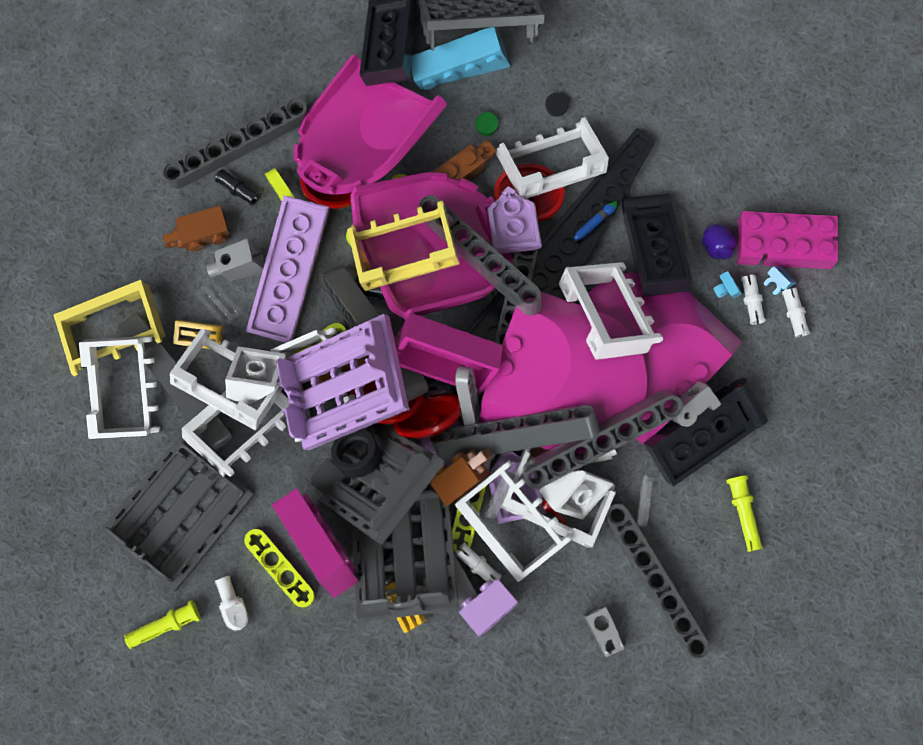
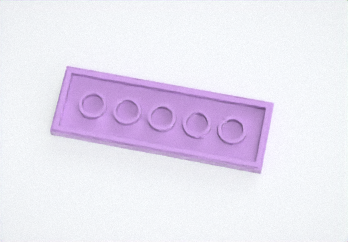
M283 196L246 332L285 343L294 340L329 215V207Z

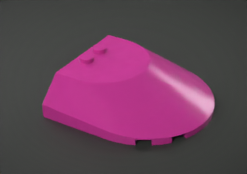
M352 54L308 111L298 130V133L301 135L299 144H294V160L298 164L297 172L299 176L312 189L325 194L350 193L354 187L376 182L391 171L425 135L447 106L445 100L437 95L431 101L394 82L366 86L359 75L361 60Z
M437 172L420 173L357 186L353 188L351 193L353 226H355L357 232L372 229L370 221L373 220L376 221L377 227L395 222L394 214L399 213L401 220L417 216L420 200L425 196L432 195L440 201L443 200L449 209L492 247L488 208L496 201L491 196L489 198L485 197L477 190L479 186L463 178L460 181L447 178L446 173ZM424 222L360 241L372 270L382 267L384 271L429 259V253L448 248V244ZM513 252L501 254L511 264L513 263ZM458 253V265L380 287L390 311L405 320L410 313L423 316L478 300L496 288ZM478 253L475 256H481L484 253ZM494 268L492 271H498L501 268Z
M637 272L623 274L626 279H633L635 285L631 290L635 298H643L644 304L641 306L644 315L653 317L654 323L650 327L654 334L661 333L663 337L661 342L652 344L648 353L643 354L648 374L646 399L662 390H671L680 398L698 381L705 384L727 362L742 343L735 334L689 291L643 297ZM614 278L609 283L598 284L588 293L596 311L615 319L632 336L643 335ZM674 399L667 400L664 408H669L673 404ZM644 412L641 420L650 418L652 412ZM669 421L635 439L643 445V442L655 435Z
M540 292L542 309L539 313L530 316L524 314L517 307L514 310L502 343L500 369L487 385L482 398L479 423L583 405L592 406L598 423H601L646 399L648 374L643 354L595 360L586 341L592 326L583 307ZM528 298V299H526L525 301H526V302H532V301H534L535 299H534V298ZM597 311L610 339L632 336L615 319ZM623 423L619 427V431H626L629 428V423ZM600 435L596 443L605 442L607 435ZM560 444L542 446L541 448L550 450ZM578 447L575 449L574 454H582L585 451V447Z

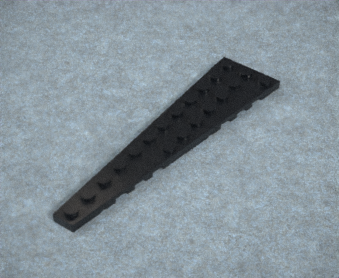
M638 128L634 130L608 161L607 173L597 175L541 241L542 247L538 249L532 283L539 288L540 292L565 299L559 286L565 269L586 264L616 210L611 215H608L584 238L574 240V235L592 217L600 212L605 205L617 201L618 206L620 205L622 198H624L655 143L653 139ZM520 270L523 275L528 276L526 271ZM500 291L465 332L495 343L505 296ZM513 315L507 316L505 320L510 323Z

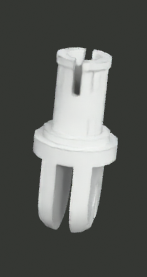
M226 576L215 581L222 599L219 609L225 625L233 631H238L247 625L248 613L243 599L239 598V596L236 597L230 576Z

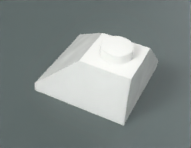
M238 347L226 377V399L232 402L239 403L241 401L245 404H252L275 391L279 379L276 361L279 358L285 359L286 354Z
M573 471L542 487L539 492L554 511L583 520L611 488L613 482L585 471Z

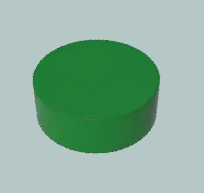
M490 112L481 113L476 118L475 128L480 135L491 136L498 129V119Z

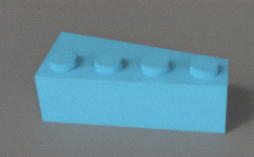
M488 27L437 46L434 48V51L429 49L413 55L411 58V71L414 82L420 89L425 90L432 89L436 85L511 67L504 43L495 27Z

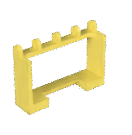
M443 200L438 201V208L431 212L424 213L421 206L417 208V216L401 220L399 213L394 214L395 222L377 227L376 221L373 220L370 221L372 229L357 232L355 226L347 229L359 282L365 291L459 264ZM441 217L448 244L447 249L429 253V259L384 271L382 267L370 271L365 270L359 241Z
M138 280L53 314L73 376L79 375V370L83 368L81 367V358H79L70 326L86 321L89 314L124 300L131 303L142 298L151 326V330L133 337L152 336L157 343L163 341L162 338L166 336L148 284ZM115 345L97 351V359L111 353L115 360L120 359L119 350L131 345Z

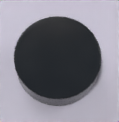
M561 93L550 94L545 103L546 111L554 117L564 115L568 109V99Z

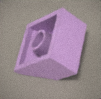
M491 579L479 588L482 592L475 599L470 596L460 605L462 610L459 614L479 638L518 604L498 579L494 582Z

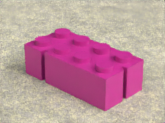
M742 211L737 220V264L759 265L763 255H766L763 260V266L832 269L838 262V241H835L838 237V216Z
M410 313L394 338L400 367L456 386L457 368L461 364L464 367H472L477 393L480 395L500 369L503 345L449 327L446 324L432 321L421 315Z
M296 488L272 504V507L314 575L333 598H336L359 582L354 574L358 571L351 559L348 558L345 553L346 551L338 539L335 538L332 529L323 519L321 512L307 493L302 495Z

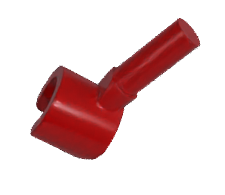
M544 499L542 502L543 509L551 512L558 519L559 523L567 525L568 523L562 515L554 511Z

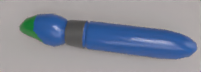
M617 201L605 205L600 212L576 232L574 240L584 238L608 215H611L618 206Z

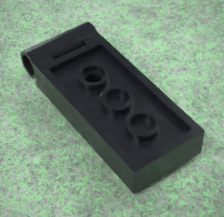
M369 0L359 73L366 86L409 80L417 12L415 1L417 0Z
M662 193L622 198L624 223L642 296L691 291L692 275L670 194Z
M746 378L738 379L732 382L729 387L725 386L717 391L715 396L721 405L715 410L707 408L697 416L696 421L691 426L685 427L672 422L643 442L667 483L674 487L768 422V418Z

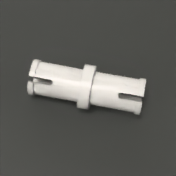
M750 275L751 285H749L747 276L741 278L745 292L744 304L748 307L750 324L752 325L757 324L756 315H758L759 324L766 321L761 304L763 297L759 294L756 275Z
M790 288L783 291L782 295L788 310L786 315L791 320L794 336L797 338L800 335H809L810 331L804 315L806 310L801 305L797 288H792L791 291Z
M466 543L459 547L460 551L456 550L454 555L469 566L473 574L477 573L486 582L490 579L493 582L496 579L500 580L502 575L487 564L483 556L479 557Z

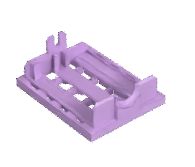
M382 314L296 353L286 358L287 360L279 358L276 361L280 380L277 384L283 387L289 399L288 408H284L282 413H286L289 435L292 438L301 439L303 449L312 450L409 410L392 326L388 315ZM369 355V359H365L366 364L358 367L357 359ZM350 363L351 370L339 375L336 368ZM330 372L331 379L319 384L318 377ZM311 380L312 387L302 391L301 385ZM375 380L378 390L364 395V385ZM355 389L357 398L344 404L343 395ZM335 397L338 407L325 412L323 404ZM316 406L318 415L307 419L306 409Z

